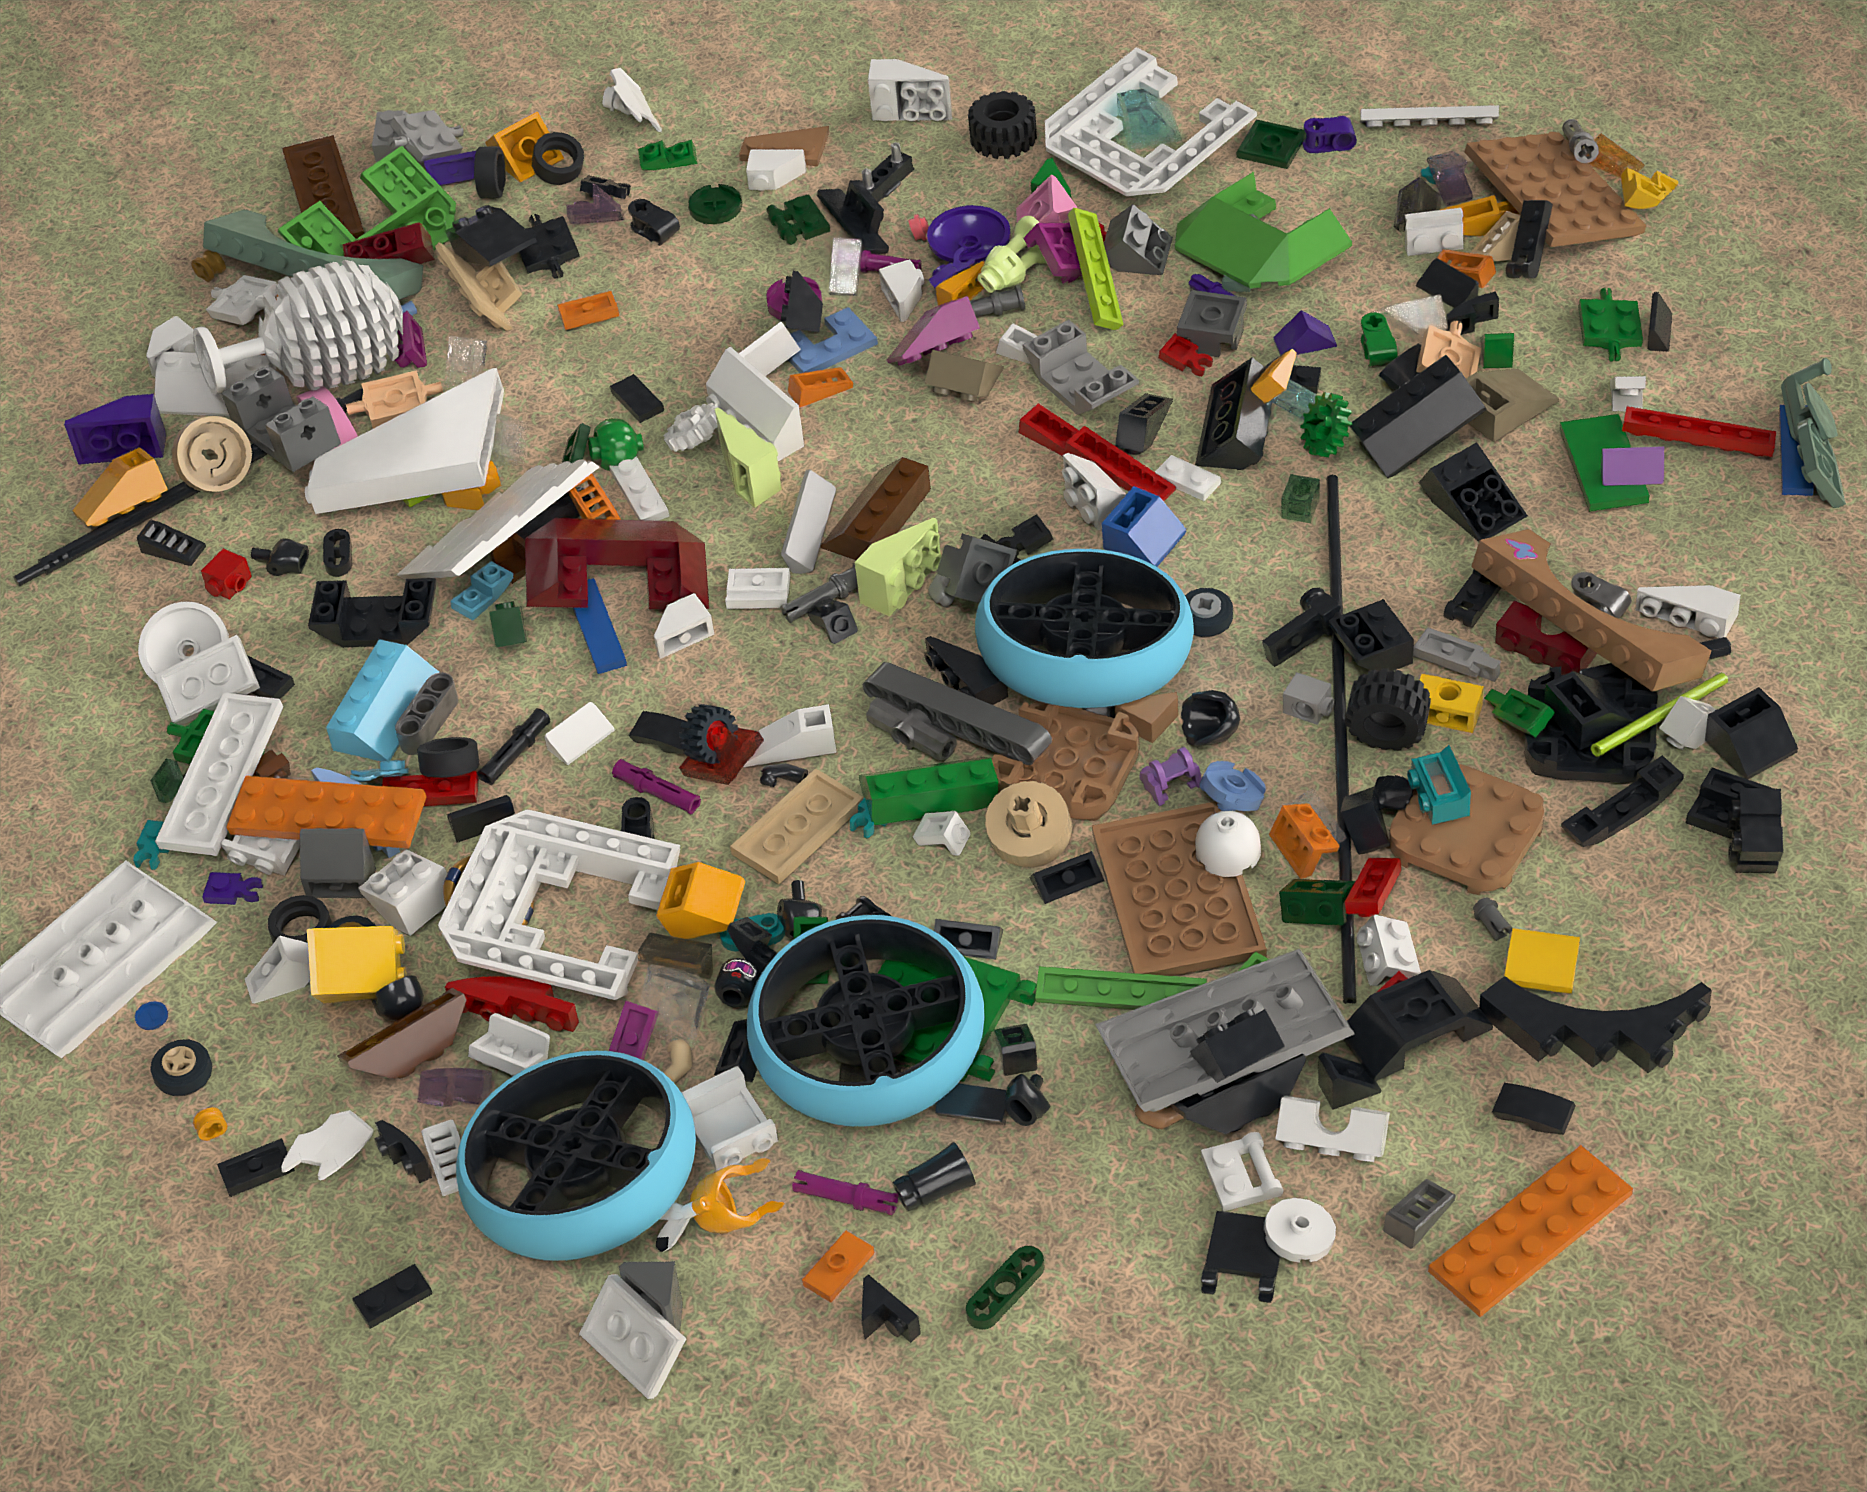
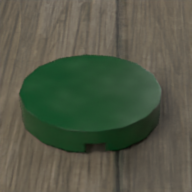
M718 184V187L713 188L711 185L703 186L696 190L689 197L688 209L692 218L703 224L713 225L725 223L735 218L741 212L743 205L740 192L734 187L725 184Z

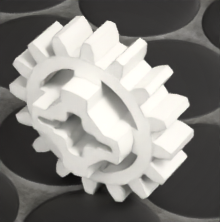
M712 402L707 406L706 404H703L701 407L695 405L686 412H681L674 418L676 420L674 424L664 434V441L671 451L677 452L680 449L684 451L686 448L693 449L696 445L708 441L713 436V430L717 428L715 409L718 406Z

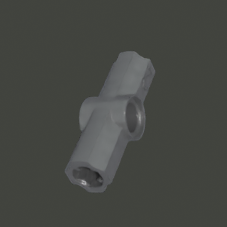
M878 697L870 703L869 710L866 713L867 721L890 733L897 744L901 742L908 746L906 748L908 750L915 747L939 761H946L953 754L954 748L957 745L956 737L932 725L928 716L921 710L915 708L907 711L885 698L880 699Z

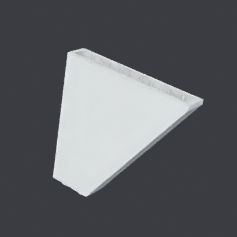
M497 368L490 369L316 458L313 469L309 472V484L305 487L306 500L309 504L312 503L315 514L485 486L504 395V389Z

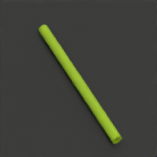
M1721 672L1680 696L1699 700L1727 684L1728 677ZM1680 696L1591 746L1592 753L1595 756H1600L1664 720Z

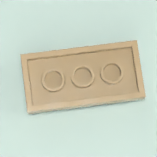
M814 769L730 846L731 855L777 884H780L858 812V804L864 798L820 770Z

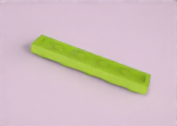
M1074 207L1068 213V218L1094 325L1112 330L1120 329L1123 326V320L1097 214Z

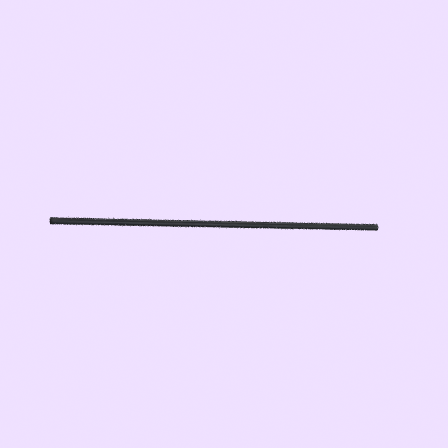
M1329 475L1326 478L1330 595L1341 605V610L1336 613L1337 616L1343 615L1339 485L1338 477L1336 475ZM1333 633L1331 635L1337 830L1338 844L1340 845L1338 849L1339 880L1352 881L1351 836L1341 814L1343 799L1349 795L1348 741L1345 722V655L1343 644ZM1346 914L1347 921L1341 925L1343 1003L1355 1004L1357 997L1354 914Z

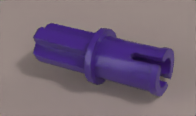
M1193 274L1188 282L1189 287L1196 291L1236 296L1225 290L1221 283L1212 282L1201 274Z

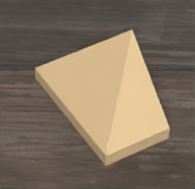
M1506 211L1470 253L1492 256L1493 261L1511 260L1520 215Z

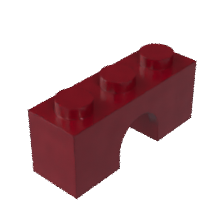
M1515 600L1496 623L1495 644L1500 645L1506 651L1522 654L1532 662L1543 663L1550 667H1561V674L1563 675L1572 671L1579 673L1580 670L1586 669L1597 655L1596 652L1565 631L1556 635L1541 632L1542 615L1529 606Z

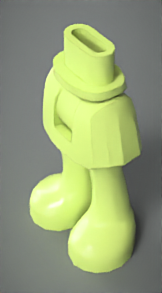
M1032 216L1022 217L1015 226L1013 239L1006 246H995L987 256L977 279L989 293L1015 286L1024 281L1025 272L1036 263L1047 264L1038 245L1030 247L1021 258L1016 255L1027 246L1024 237L1039 223L1036 218Z

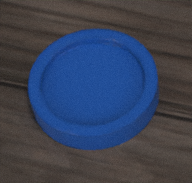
M157 1001L143 1004L135 1013L137 1025L144 1030H154L161 1027L168 1019L167 1007Z

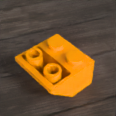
M701 862L671 868L656 917L675 942L726 931L728 925L734 922L745 880L742 876Z

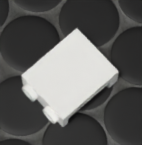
M738 1066L681 1092L691 1109L696 1139L716 1171L729 1165H737L743 1158L755 1152H765L771 1148L773 1143L778 1141L773 1120H767L746 1088L744 1074Z

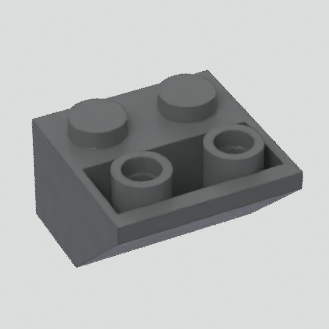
M1132 204L1110 220L1104 241L1108 263L1118 272L1163 275L1173 237L1165 229L1152 221L1146 213Z
M355 828L301 829L300 879L305 895L316 898H365L361 894L359 887L376 871L365 830Z

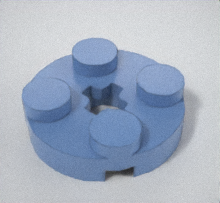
M1216 761L1209 764L1199 787L1213 800L1218 802L1217 806L1221 811H1256L1259 809L1265 796L1266 786L1258 775L1247 768L1243 772L1233 769L1235 763L1227 761Z

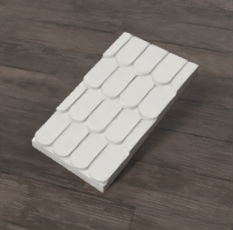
M581 459L574 463L566 461L559 465L552 463L545 467L537 465L530 468L503 494L498 492L471 518L458 523L434 547L427 546L397 575L404 580L460 576L593 473L599 466L592 461L586 462Z
M125 860L0 966V1015L52 1053L63 1058L81 1044L101 1024L105 1023L145 985L152 982L173 961L199 941L218 922Z

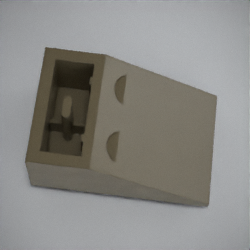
M1518 368L1476 372L1466 378L1487 409L1469 422V424L1493 442L1559 402L1557 396Z

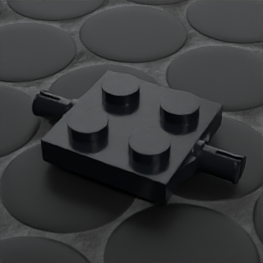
M534 214L536 221L533 215H531L529 222L532 227L526 228V230L535 236L537 242L519 251L527 273L550 269L554 279L558 278L556 271L561 278L564 275L561 265L569 260L580 257L564 216L542 223L538 214Z

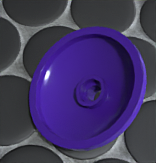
M977 205L960 206L943 212L931 222L927 231V240L931 251L939 258L950 263L954 261L955 251L960 247H964L968 252L961 257V262L965 263L973 258L976 264L986 260L995 246H1006L1011 238L1009 222L1001 213L994 209Z

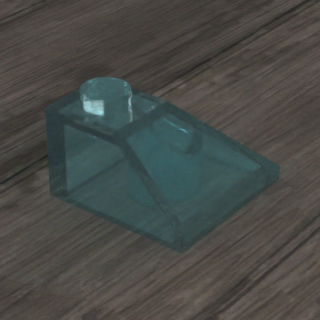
M1144 89L1117 93L1118 119L1122 121V131L1129 150L1182 141L1169 104Z

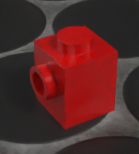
M224 548L201 570L205 583L204 586L208 593L215 597L220 595L229 600L237 592L242 591L252 577L247 559Z

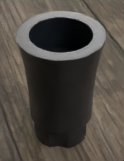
M952 1142L938 1154L907 1171L906 1175L892 1182L898 1198L907 1212L914 1210L920 1205L924 1207L956 1191L976 1186L970 1166L955 1142Z

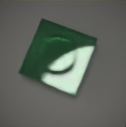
M166 758L150 780L159 802H171L183 782V775L175 760Z

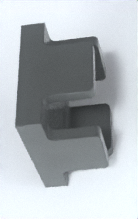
M1191 290L1177 325V336L1187 340L1190 338L1192 343L1199 346L1198 354L1203 353L1212 357H1220L1221 342L1231 344V349L1237 350L1244 332L1243 317L1247 307V298Z
M962 533L960 539L963 542L960 549L945 545L937 574L951 580L949 587L946 586L944 592L955 597L980 603L985 590L1002 571L1013 565L1017 550Z

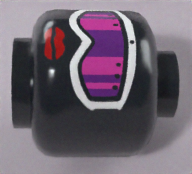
M732 958L724 962L714 984L715 993L718 998L730 1007L748 1006L755 985L761 975L758 967L744 958Z

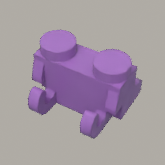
M1185 747L1178 749L1177 753L1172 754L1163 763H1160L1158 760L1151 761L1149 766L1144 767L1140 772V780L1144 784V788L1151 793L1153 800L1158 806L1165 804L1164 801L1168 800L1167 794H1162V791L1168 788L1167 782L1185 774L1192 779L1187 782L1190 789L1194 787L1200 788L1199 784L1202 777L1199 766L1193 762L1192 755Z

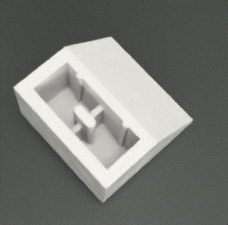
M1067 453L1063 455L1064 498L1069 506H1075L1080 511L1083 520L1087 524L1092 523L1098 530H1101L1102 522L1126 494L1095 462Z
M406 849L402 853L397 854L379 872L372 874L359 887V890L389 924L411 936L446 907L443 897V885L447 872L443 866Z

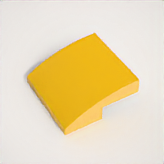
M1513 928L1504 976L1520 987L1572 994L1580 937Z

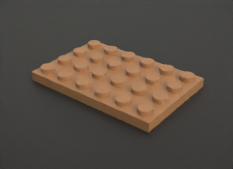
M1559 132L1537 135L1528 134L1512 138L1504 137L1503 139L1481 140L1466 144L1464 153L1520 214L1524 200H1547L1553 203L1545 242L1550 247L1631 237L1645 232L1647 225L1630 207L1624 206L1622 198L1602 179L1590 164L1581 163L1574 157L1569 148V142Z
M1216 801L1092 825V835L1133 973L1175 976L1246 962L1254 952L1267 957V948L1243 875L1222 877L1211 874L1205 870V865L1196 859V834L1200 825L1209 816L1221 811Z

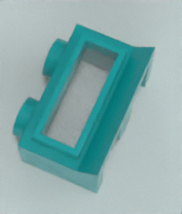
M1450 744L1439 753L1411 760V770L1407 771L1408 782L1411 789L1417 790L1420 810L1422 813L1427 812L1432 825L1470 816L1471 790Z

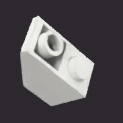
M177 316L153 329L146 357L154 377L163 352L196 353L193 340L194 329Z

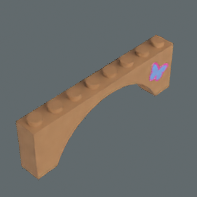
M1530 529L1479 541L1471 566L1473 569L1651 691L1702 678L1711 654L1710 649L1689 635L1673 634L1641 627L1613 617L1586 603L1570 592L1554 576L1546 560L1551 543Z

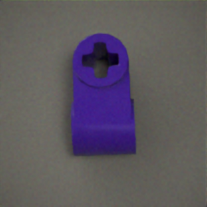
M1346 116L1310 118L1304 122L1306 139L1303 141V149L1308 153L1347 151L1356 145L1357 139L1352 122Z

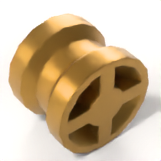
M208 249L203 252L201 258L196 257L191 261L195 274L208 283L214 279L216 273L221 274L226 270L225 262L219 253Z

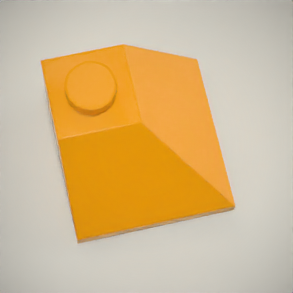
M537 111L494 134L485 144L487 146H499L502 149L505 170L521 183L535 175L532 168L534 146L540 137L550 132ZM553 149L542 154L543 160L551 166L565 159L560 150Z

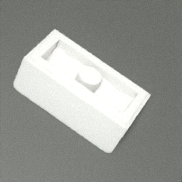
M589 702L546 733L547 750L566 765H569L614 732L615 729L597 706Z

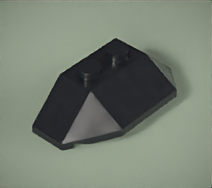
M1302 1053L1263 1072H1251L1201 1096L1199 1093H1196L1170 1106L1189 1121L1224 1134L1236 1132L1242 1129L1245 1124L1259 1117L1269 1116L1275 1109L1280 1107L1281 1098L1286 1095L1290 1096L1306 1062V1057Z

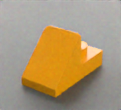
M491 460L489 461L485 486L442 493L445 505L447 507L476 511L484 506L482 495L489 494L501 486L495 464Z

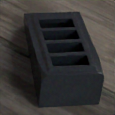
M149 520L137 536L141 553L192 566L206 548L204 542L155 520ZM186 547H190L189 550L185 554H183V551L186 549Z

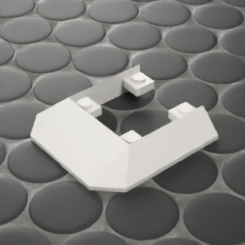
M1136 47L1045 120L1046 151L1124 196L1164 193L1257 116V112L1238 101L1229 105L1216 98L1199 112V121L1206 124V126L1175 151L1162 143L1145 158L1140 157L1110 140L1123 130L1122 121L1116 118V116L1146 92L1161 99L1177 86L1178 82L1177 76L1157 66L1156 57Z
M524 810L485 826L439 921L438 929L457 962L616 1000L628 993L627 986L638 963L637 952L606 945L599 963H594L540 950L545 939L544 930L522 925L541 882L568 888L575 871L632 884L633 886L628 895L629 903L658 910L670 870L677 867L680 845L537 811Z

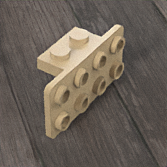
M439 242L435 246L440 254L438 259L444 266L450 269L448 272L449 276L456 283L460 284L459 291L465 298L471 301L469 304L470 308L480 317L483 314L487 316L488 321L495 328L499 329L502 327L506 331L511 330L513 327L503 313L523 293L500 261L491 267L485 266L477 274L468 262Z

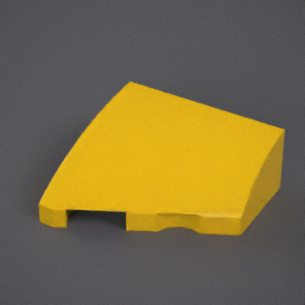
M1627 167L1621 174L1624 206L1634 209L1655 207L1679 183L1677 180L1659 171H1656L1650 179Z

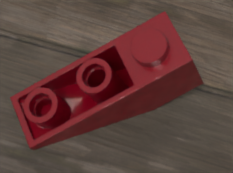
M420 222L342 244L344 257L363 259L402 258L417 264L435 260L431 236Z

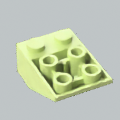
M717 407L715 415L721 451L735 492L756 508L782 490L781 473L777 461L778 452L771 442H766L751 428H746L739 423L733 415L727 414Z
M931 518L872 543L855 561L860 604L890 617L897 608L901 609L905 605L907 597L914 590H919L922 587L926 576L931 571L938 569L941 559L937 519Z

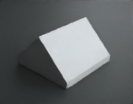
M779 322L739 354L764 376H767L801 349L784 324Z

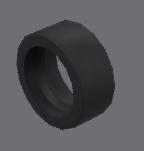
M552 132L543 135L537 140L533 149L532 168L542 181L552 185H563L576 179L582 171L584 150L573 136L561 132ZM553 149L561 150L573 158V164L564 168L553 167L543 160L542 154Z
M481 146L476 150L474 179L476 191L480 198H501L503 195L506 170L504 154L499 146Z
M448 737L435 739L420 745L417 749L419 770L422 775L427 777L460 776L476 770L480 765L477 742L471 738Z
M307 895L293 896L281 901L272 909L268 917V930L272 942L274 943L279 936L308 943L307 933L298 936L285 935L282 933L283 927L297 917L310 916L319 920L314 928H327L332 924L325 904L316 897Z

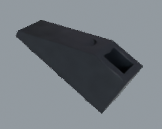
M932 636L925 638V660L931 669L937 668L946 686H953L957 691L991 705L1008 698V687L992 673L982 656Z

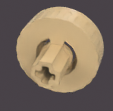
M208 416L195 419L183 426L173 442L172 462L175 471L181 480L198 491L219 492L228 490L242 481L251 465L252 450L247 435L236 423L224 417ZM220 443H221L222 446L225 448V452H226L225 461L223 462L222 465H221V463H222V461H223V459H224V451H223V448L221 447ZM207 450L206 454L210 456V460L202 455V451Z
M1023 781L1004 788L993 798L985 815V828L993 850L1001 859L1016 866L1037 867L1050 863L1065 850L1072 834V821L1063 797L1054 788L1036 781ZM1013 829H1014L1018 834H1021V835H1031V837H1026V838L1019 837L1017 834L1014 833Z

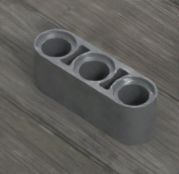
M439 672L431 675L397 721L395 730L400 748L405 754H418V747L432 741L456 707L458 696L454 680L450 674Z

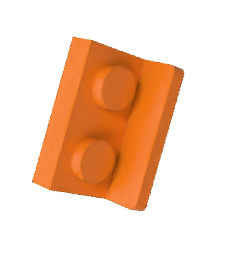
M1308 803L1282 805L1269 833V836L1300 879L1312 876L1323 853L1337 852L1340 847Z

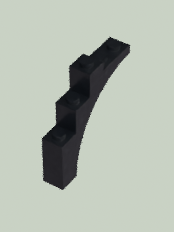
M1504 976L1480 994L1479 1008L1492 1025L1538 1062L1547 1055L1551 1057L1556 1055L1564 1044L1591 1067H1595L1602 1060L1604 1062L1610 1061L1619 1050L1645 1072L1649 1073L1657 1066L1663 1068L1670 1062L1674 1054L1673 1043L1685 1033L1688 1025L1695 1020L1700 1022L1706 1018L1711 1010L1712 989L1703 982H1700L1685 993L1656 1005L1632 1010L1600 1011L1575 1008L1549 1001L1523 989Z

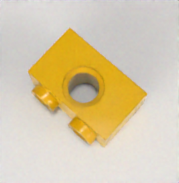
M1421 674L1419 680L1424 684V688L1428 689L1430 693L1429 698H1431L1427 724L1473 733L1483 706L1484 686Z

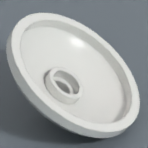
M178 602L168 605L156 612L142 630L138 646L141 665L146 674L157 683L154 674L229 639L228 632L221 618L213 610L202 604ZM194 648V653L191 656H186L187 650Z

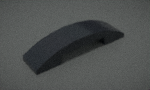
M1662 755L1639 770L1635 782L1592 811L1587 806L1562 822L1561 827L1582 847L1603 842L1654 810L1683 781L1684 774Z

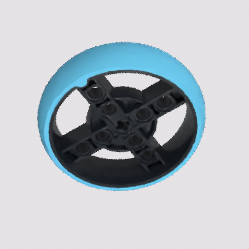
M1099 549L1051 551L1028 557L1002 571L985 590L978 605L975 619V634L980 653L986 665L1002 683L1031 699L1052 705L1075 708H1098L1120 705L1141 699L1161 689L1183 666L1191 649L1194 634L1193 617L1188 601L1183 591L1168 574L1142 559L1123 553ZM1122 604L1128 605L1133 608H1125ZM1031 645L1043 646L1047 651L1035 648ZM1122 650H1130L1127 652L1120 653Z
M884 915L851 916L824 923L801 934L780 950L768 963L755 985L747 1013L748 1045L752 1059L766 1084L795 1110L814 1119L836 1125L857 1127L883 1125L906 1119L929 1108L947 1095L964 1077L974 1060L981 1042L984 1025V1001L976 976L967 960L947 939L937 932L921 924L898 917ZM866 960H893L908 963L932 973L937 979L903 987L891 977L878 973H869ZM835 967L838 981L823 993L817 1008L778 1017L787 1001L798 989L817 975ZM955 1021L946 1039L932 1054L917 1065L897 1074L893 1058L907 1047L915 1030ZM828 1052L833 1058L842 1063L861 1066L865 1082H841L820 1078L799 1069L789 1061Z
M582 1051L557 1056L535 1064L516 1074L494 1090L470 1119L458 1148L456 1162V1180L463 1207L473 1223L484 1235L504 1249L525 1257L562 1261L581 1259L614 1249L634 1239L656 1223L670 1209L684 1188L692 1169L696 1144L695 1126L691 1109L675 1083L662 1071L650 1063L627 1054L612 1051ZM578 1103H583L580 1108L563 1111L550 1117L544 1122L538 1121L539 1119L553 1112H556L562 1108ZM638 1104L650 1107L665 1117L663 1133L656 1148L648 1149L626 1143L622 1127ZM499 1158L525 1164L529 1181L510 1207L494 1200L488 1195L490 1177ZM608 1186L616 1188L591 1202L567 1208L573 1200L590 1197Z

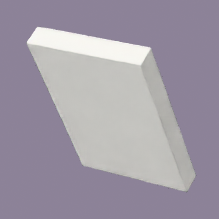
M237 635L154 674L172 722L180 725L195 720L203 708L211 711L216 710L223 693L247 695L260 688L241 639Z
M617 1274L608 1275L579 1333L647 1399H652L658 1395L686 1341V1338Z

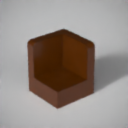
M514 533L490 552L494 563L513 573L512 584L526 575L525 540Z

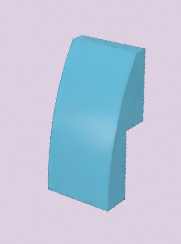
M492 561L470 576L471 586L450 601L451 608L473 621L502 595L512 581L513 573Z

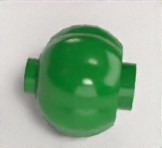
M618 418L605 419L594 428L593 437L588 438L591 460L601 459L600 467L610 471L609 466H619V463L623 460H633L638 455V451H643L644 449L641 433L636 434L629 423Z

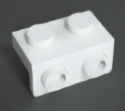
M235 835L233 841L223 839L220 845L228 854L227 858L237 865L244 866L246 863L253 865L262 873L271 875L274 872L285 876L300 848V840Z
M1379 915L1371 916L1357 933V943L1360 948L1369 985L1377 986L1385 976L1393 977L1398 971L1408 979L1420 974L1421 971L1407 922Z
M494 1013L489 1019L488 1032L469 1045L468 1057L480 1061L485 1066L507 1072L513 1077L521 1071L548 1059L550 1036L547 1033Z

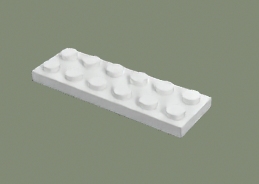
M231 693L222 694L155 840L159 849L213 856L218 855L221 848L220 844L227 835L228 830L226 826L245 776H253L283 709L280 699Z

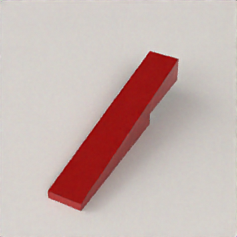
M1039 403L1019 421V434L1061 456L1070 453L1095 462L1117 486L1127 491H1130L1135 486L1160 496L1163 501L1176 491L1177 487L1085 425L1078 430Z

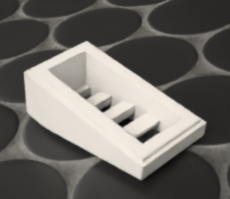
M1012 323L999 340L996 353L1030 364L1023 350V344L1037 337V335Z
M448 1120L424 1128L421 1131L442 1196L458 1192L456 1177L444 1180V1177L456 1174V1163L440 1168V1166L457 1161L458 1148L461 1142L454 1120ZM454 1147L456 1148V1149H454V1150H451V1151H448V1152H445V1153L436 1155L437 1153H440V1152L449 1150V1149H451V1148H454Z

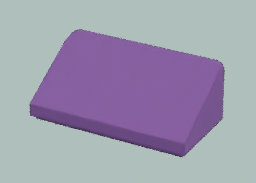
M1664 447L1602 449L1600 470L1602 484L1604 486L1662 484L1664 482Z

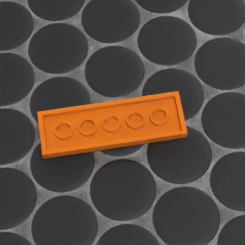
M245 776L226 828L230 835L300 840L301 829H364L369 846L409 849L427 796L423 789Z
M1580 1145L1429 1264L1428 1272L1475 1314L1481 1317L1632 1196L1633 1188Z

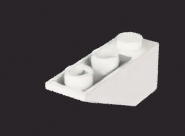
M1711 585L1639 587L1635 610L1642 612L1647 617H1657L1669 621L1675 626L1699 631L1708 637L1722 638L1726 637L1738 616L1740 595Z
M829 704L797 709L740 740L742 766L749 767L836 753Z

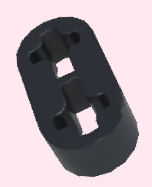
M333 529L327 532L323 539V562L326 572L330 576H344L352 568V542L349 532L344 529ZM336 541H339V547L334 546ZM336 558H341L339 564L336 565Z

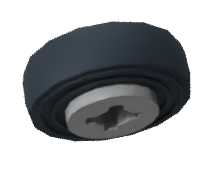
M1199 588L1185 595L1193 617V635L1212 637L1221 634L1229 628L1233 621V604L1228 595L1214 588Z

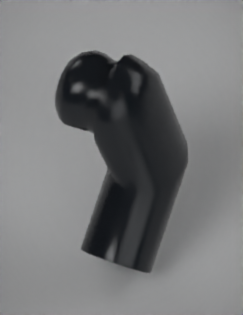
M787 763L766 765L760 771L762 772L760 783L774 787L777 784V778L800 783L808 776V770Z

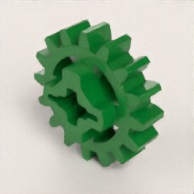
M1323 392L1322 396H1315V404L1309 402V412L1303 413L1304 422L1300 425V428L1304 429V433L1300 438L1306 441L1303 447L1309 450V454L1329 458L1330 454H1337V446L1343 448V438L1349 437L1347 431L1348 427L1352 425V422L1348 421L1352 410L1346 409L1349 402L1343 400V396Z

